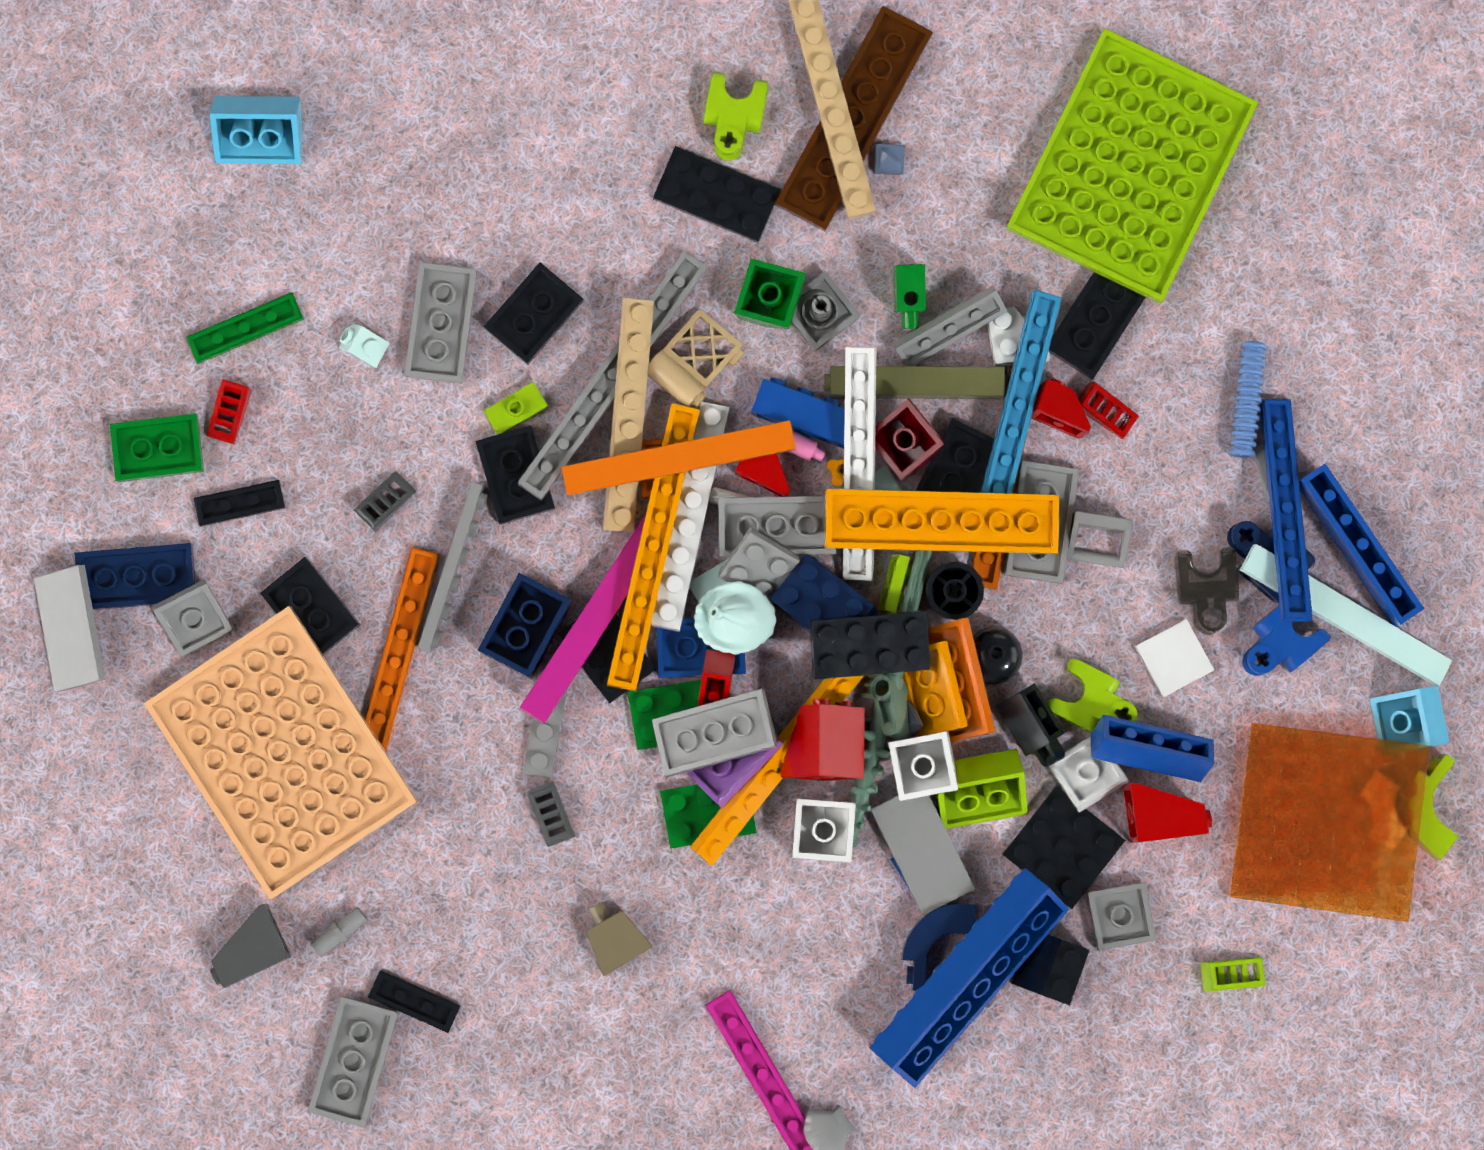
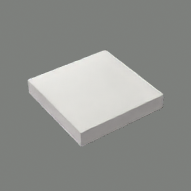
M1187 619L1135 646L1162 698L1214 671Z
M1091 736L1067 750L1062 760L1049 766V769L1078 812L1083 811L1129 782L1118 764L1091 758Z

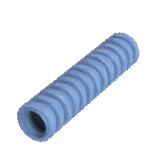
M1246 341L1241 345L1244 349L1240 354L1243 360L1239 362L1242 369L1238 371L1241 378L1237 379L1240 387L1236 388V392L1239 393L1235 397L1238 404L1234 406L1237 413L1233 414L1236 422L1232 423V427L1235 430L1231 432V436L1234 439L1230 441V445L1233 447L1229 450V454L1238 458H1252L1255 456L1253 448L1256 447L1254 439L1257 438L1255 430H1258L1256 422L1259 421V416H1257V413L1261 409L1258 407V404L1262 400L1259 398V395L1263 392L1260 386H1263L1264 383L1261 377H1264L1265 373L1262 369L1266 366L1263 360L1267 357L1264 351L1268 348L1262 342Z

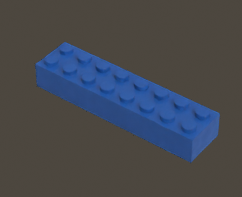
M1024 868L1020 874L1012 879L1010 886L1004 893L992 902L991 908L984 916L973 924L971 931L965 938L953 947L952 953L946 960L934 969L932 976L926 983L914 992L913 998L907 1005L895 1014L893 1021L887 1028L875 1037L874 1043L869 1049L910 1085L916 1088L1070 909L1046 884Z

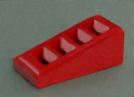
M222 379L208 427L207 437L235 445L252 393L249 387ZM228 391L240 394V400L227 396ZM224 402L238 406L237 411L224 408ZM220 414L234 417V422L220 419ZM221 425L232 429L231 433L228 434L215 430L216 426Z
M1096 382L1088 383L1078 397L1086 416L1121 439L1125 438L1139 417L1138 414ZM1093 394H1096L1097 397L1092 405H1088L1087 403ZM1105 400L1107 404L1100 413L1097 412V408ZM1114 406L1117 410L1112 418L1108 420L1106 416ZM1122 413L1129 416L1127 422L1125 423V418L1119 428L1115 425Z

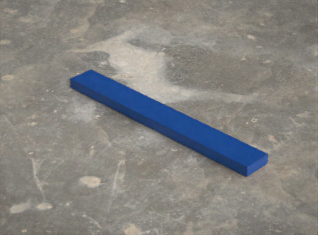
M1263 399L1260 403L1281 622H1310L1313 619L1291 399Z

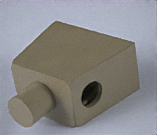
M603 901L588 910L596 926L586 931L603 976L652 948L651 943L623 910L612 916Z

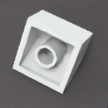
M949 732L888 743L900 801L958 790Z
M796 799L792 858L851 862L856 803Z

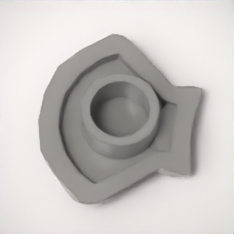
M838 1106L834 1111L816 1109L807 1111L803 1133L812 1150H845L848 1134L856 1129L846 1118L841 1106Z

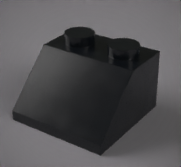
M1047 935L1015 972L1011 984L1070 1006L1090 950Z

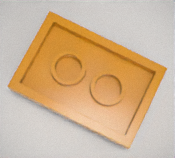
M947 641L929 645L930 670L909 671L903 674L902 679L905 680L904 683L908 688L907 701L913 703L924 725L915 732L916 737L949 732L968 726Z

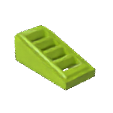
M1262 957L1201 963L1204 992L1266 986ZM1255 963L1256 973L1253 966L1254 981L1249 982L1247 964ZM1236 965H1241V983H1238ZM1224 966L1229 967L1230 984H1226ZM1215 967L1217 968L1218 985H1217Z

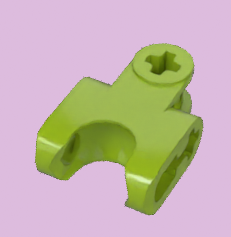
M713 72L703 124L716 126L714 138L717 156L725 161H733L741 155L746 132L760 134L768 94V81L756 80L752 92L747 97L735 99L726 92V75L720 72ZM727 139L732 140L733 144H731L730 148L725 147Z
M1069 659L1066 669L1082 681L1084 694L1078 701L1070 703L1058 698L1050 699L1047 704L1055 716L1090 734L1103 715L1118 718L1114 713L1115 711L1120 712L1122 709L1127 711L1126 716L1130 721H1137L1138 714L1135 706L1115 695L1120 681L1078 659Z

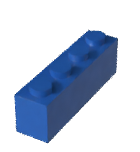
M771 377L770 381L763 379L751 415L772 423L790 420L792 430L844 449L845 408L840 407L841 403L828 397H825L823 401L813 397L814 393L801 387H798L797 391L786 387V382Z
M1103 715L1091 732V758L1201 782L1214 765V740Z

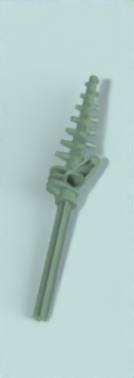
M916 551L900 612L918 611L933 551ZM904 672L867 675V677H870L869 683L864 684L868 688L866 693H862L861 698L874 701L872 716L865 717V725L869 727V730L864 731V779H854L857 781V785L852 787L851 792H849V797L853 798V803H856L853 848L857 846L859 830L864 828V813L871 810V802L868 801L870 793L876 794L878 792L877 784L874 783L875 776H884L885 774L884 767L879 764L880 759L891 758L890 749L884 746L886 738L890 736L903 740L909 733L908 688L904 683L905 680L902 679Z

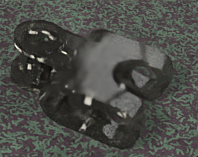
M1223 547L1219 551V569L1210 574L1202 573L1196 569L1190 551H1176L1174 562L1178 604H1192L1194 624L1196 629L1202 634L1212 635L1222 629L1227 622L1226 602H1237L1239 600L1237 561L1233 547ZM1209 612L1211 613V617H1216L1217 621H1215L1212 624V626L1210 625V621L1204 620V617L1207 616Z

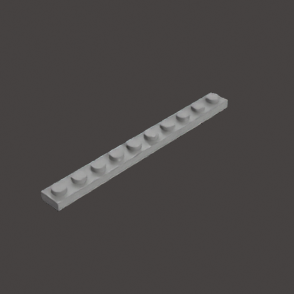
M685 251L682 252L649 298V300L654 301L650 348L707 270V266ZM619 342L518 481L519 486L541 501L562 473L561 467L567 466L614 400Z

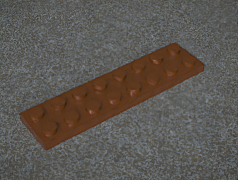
M885 6L881 7L841 81L863 162L933 34L927 28ZM820 120L777 198L775 206L826 232L842 202V197Z

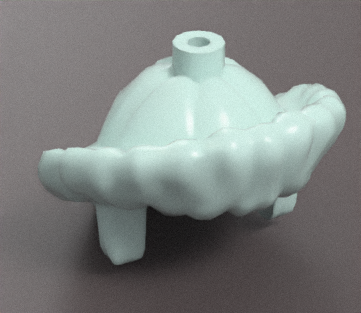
M742 581L727 582L716 586L712 590H708L696 606V613L694 615V627L698 631V636L703 639V642L715 650L733 655L754 650L760 644H763L773 634L777 621L774 606L758 588Z

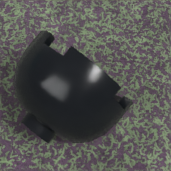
M950 562L940 565L932 572L927 581L926 596L929 605L936 614L945 619L958 620L967 618L978 610L984 597V585L981 576L973 567L963 562Z
M992 626L981 629L973 635L984 683L993 685L1004 683L1017 674L1022 665L1023 651L1021 643L1013 633L1005 628Z

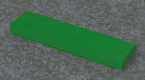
M291 292L191 334L186 339L196 363L200 364L302 321L304 318L294 294Z

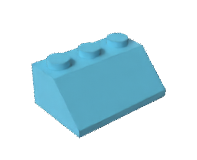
M214 96L209 114L215 163L301 164L302 109L300 97Z

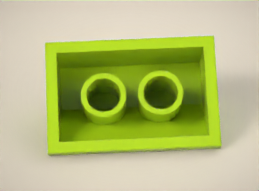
M1017 748L954 760L958 790L935 794L939 816L946 829L1028 814L1025 773Z

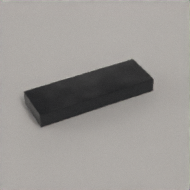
M280 480L194 498L200 527L286 509Z
M382 970L379 971L368 995V998L446 1033H449L461 1007L454 1002Z

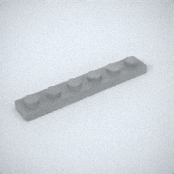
M471 482L418 645V649L431 653L433 647L438 649L443 632L439 631L442 620H448L452 604H449L448 600L451 592H457L461 576H457L460 564L465 566L470 549L466 548L469 537H475L479 521H476L475 517L478 509L483 511L488 494L484 493L485 488L482 484Z

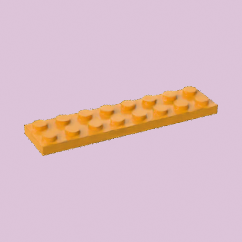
M853 489L825 490L824 548L1058 554L1059 495Z

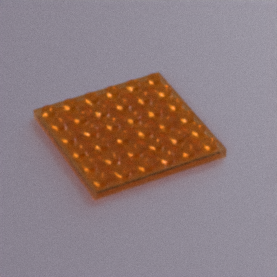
M1251 723L1230 897L1409 922L1430 746Z

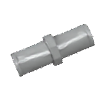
M357 907L338 923L334 921L330 924L331 928L311 943V946L320 957H323L339 943L347 942L349 940L348 936L366 923L368 919Z

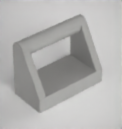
M1075 511L1072 518L1067 560L1124 568L1133 520ZM1083 527L1121 533L1119 556L1074 549L1078 528Z

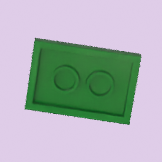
M196 413L110 424L116 482L204 472L199 419Z
M701 679L638 690L636 692H627L637 750L658 747L652 719L698 707Z
M698 784L660 791L670 849L692 845L721 809ZM754 815L736 837L757 833Z

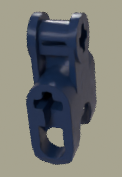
M1242 521L1229 529L1227 542L1242 558L1246 559L1254 544L1275 555L1272 528L1266 534L1255 523ZM1243 531H1247L1248 534L1246 538L1248 540L1241 542L1239 540L1242 536L1240 533ZM1306 549L1307 566L1310 569L1315 564V558ZM1242 562L1237 568L1238 573L1272 602L1279 603V594L1240 571Z

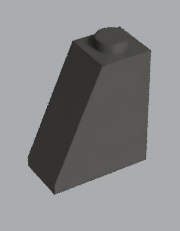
M268 904L258 906L211 960L213 968L210 969V972L217 985L221 984L223 988L229 987L291 958V954Z

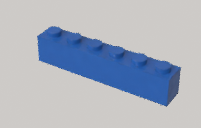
M1326 463L1299 480L1301 494L1388 622L1396 627L1424 610L1425 608Z

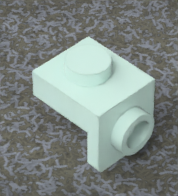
M352 324L342 333L339 349L376 368L390 343L363 326Z

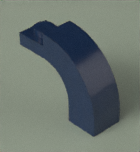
M945 905L925 914L914 924L905 939L901 953V960L912 961V966H907L906 984H911V990L916 991L925 984L926 957L930 947L937 939L947 934H968L975 923L976 905Z

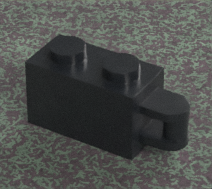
M1035 683L995 706L1025 756L1034 752L1044 767H1049L1065 757L1064 749L1057 739L1065 732Z

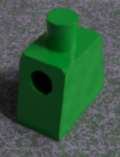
M925 264L893 266L894 313L901 312L902 329H918L919 312L926 311ZM909 291L914 292V305L905 303V294Z

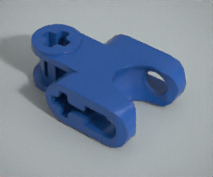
M1279 604L1252 627L1261 639L1243 655L1242 664L1245 671L1254 676L1266 674L1280 663L1289 672H1292L1330 641L1331 636L1325 629H1320L1311 636L1304 637L1294 631L1292 622H1281ZM1262 655L1264 660L1261 665L1257 666L1255 664L1256 656Z

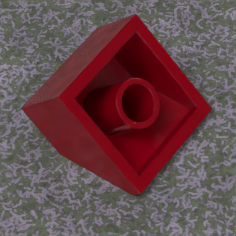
M910 398L906 399L875 426V448L900 480L915 474L946 444Z

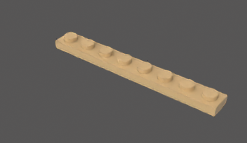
M789 0L788 4L847 218L851 220L876 213V207L819 1Z
M623 298L609 457L641 451L654 301ZM638 482L606 488L603 530L634 532Z

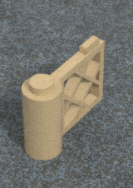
M699 309L665 348L650 361L648 376L683 406L697 408L707 395L703 392L728 364L733 367L744 355L741 351L743 344L704 311ZM699 318L709 325L710 336L694 337L693 325ZM713 329L720 335H714ZM689 331L690 337H684L685 334ZM714 340H727L734 348L726 355H715ZM710 341L711 355L695 356L694 342ZM690 342L691 356L679 357L672 349L677 343ZM716 360H722L720 364L716 366ZM696 361H712L713 371L707 378H704L697 372Z

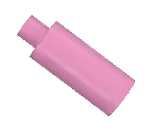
M793 431L796 450L788 452L809 462L811 458L822 462L826 451L817 447L818 442Z

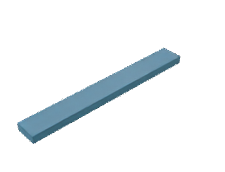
M1033 290L1031 293L981 493L1012 494L1062 297L1038 290Z

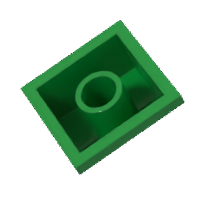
M751 258L734 314L742 321L767 328L790 329L806 273Z

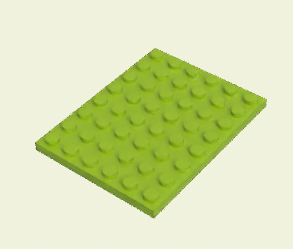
M1104 28L1006 230L1162 304L1259 102Z

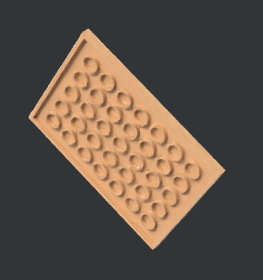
M288 606L144 703L270 900L418 802L291 606Z

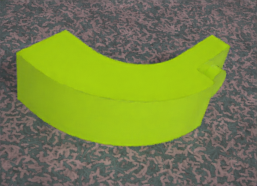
M1442 754L1439 757L1433 756L1424 768L1427 771L1426 774L1421 770L1413 771L1407 781L1403 794V816L1406 826L1409 827L1408 831L1417 845L1435 860H1442L1459 837L1438 819L1433 807V796L1436 787L1455 763V760L1447 754Z

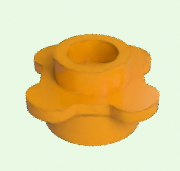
M844 458L840 460L831 459L827 463V468L831 471L832 475L831 483L835 487H840L844 483V474L840 472V469L844 468Z

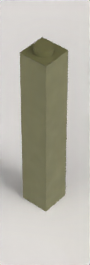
M831 366L830 374H824V391H830V398L845 399V366ZM876 366V399H1003L1005 396L1004 367Z

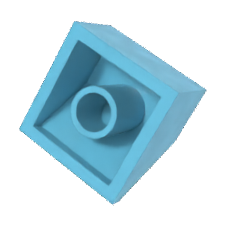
M1438 686L1370 698L1381 756L1450 743Z

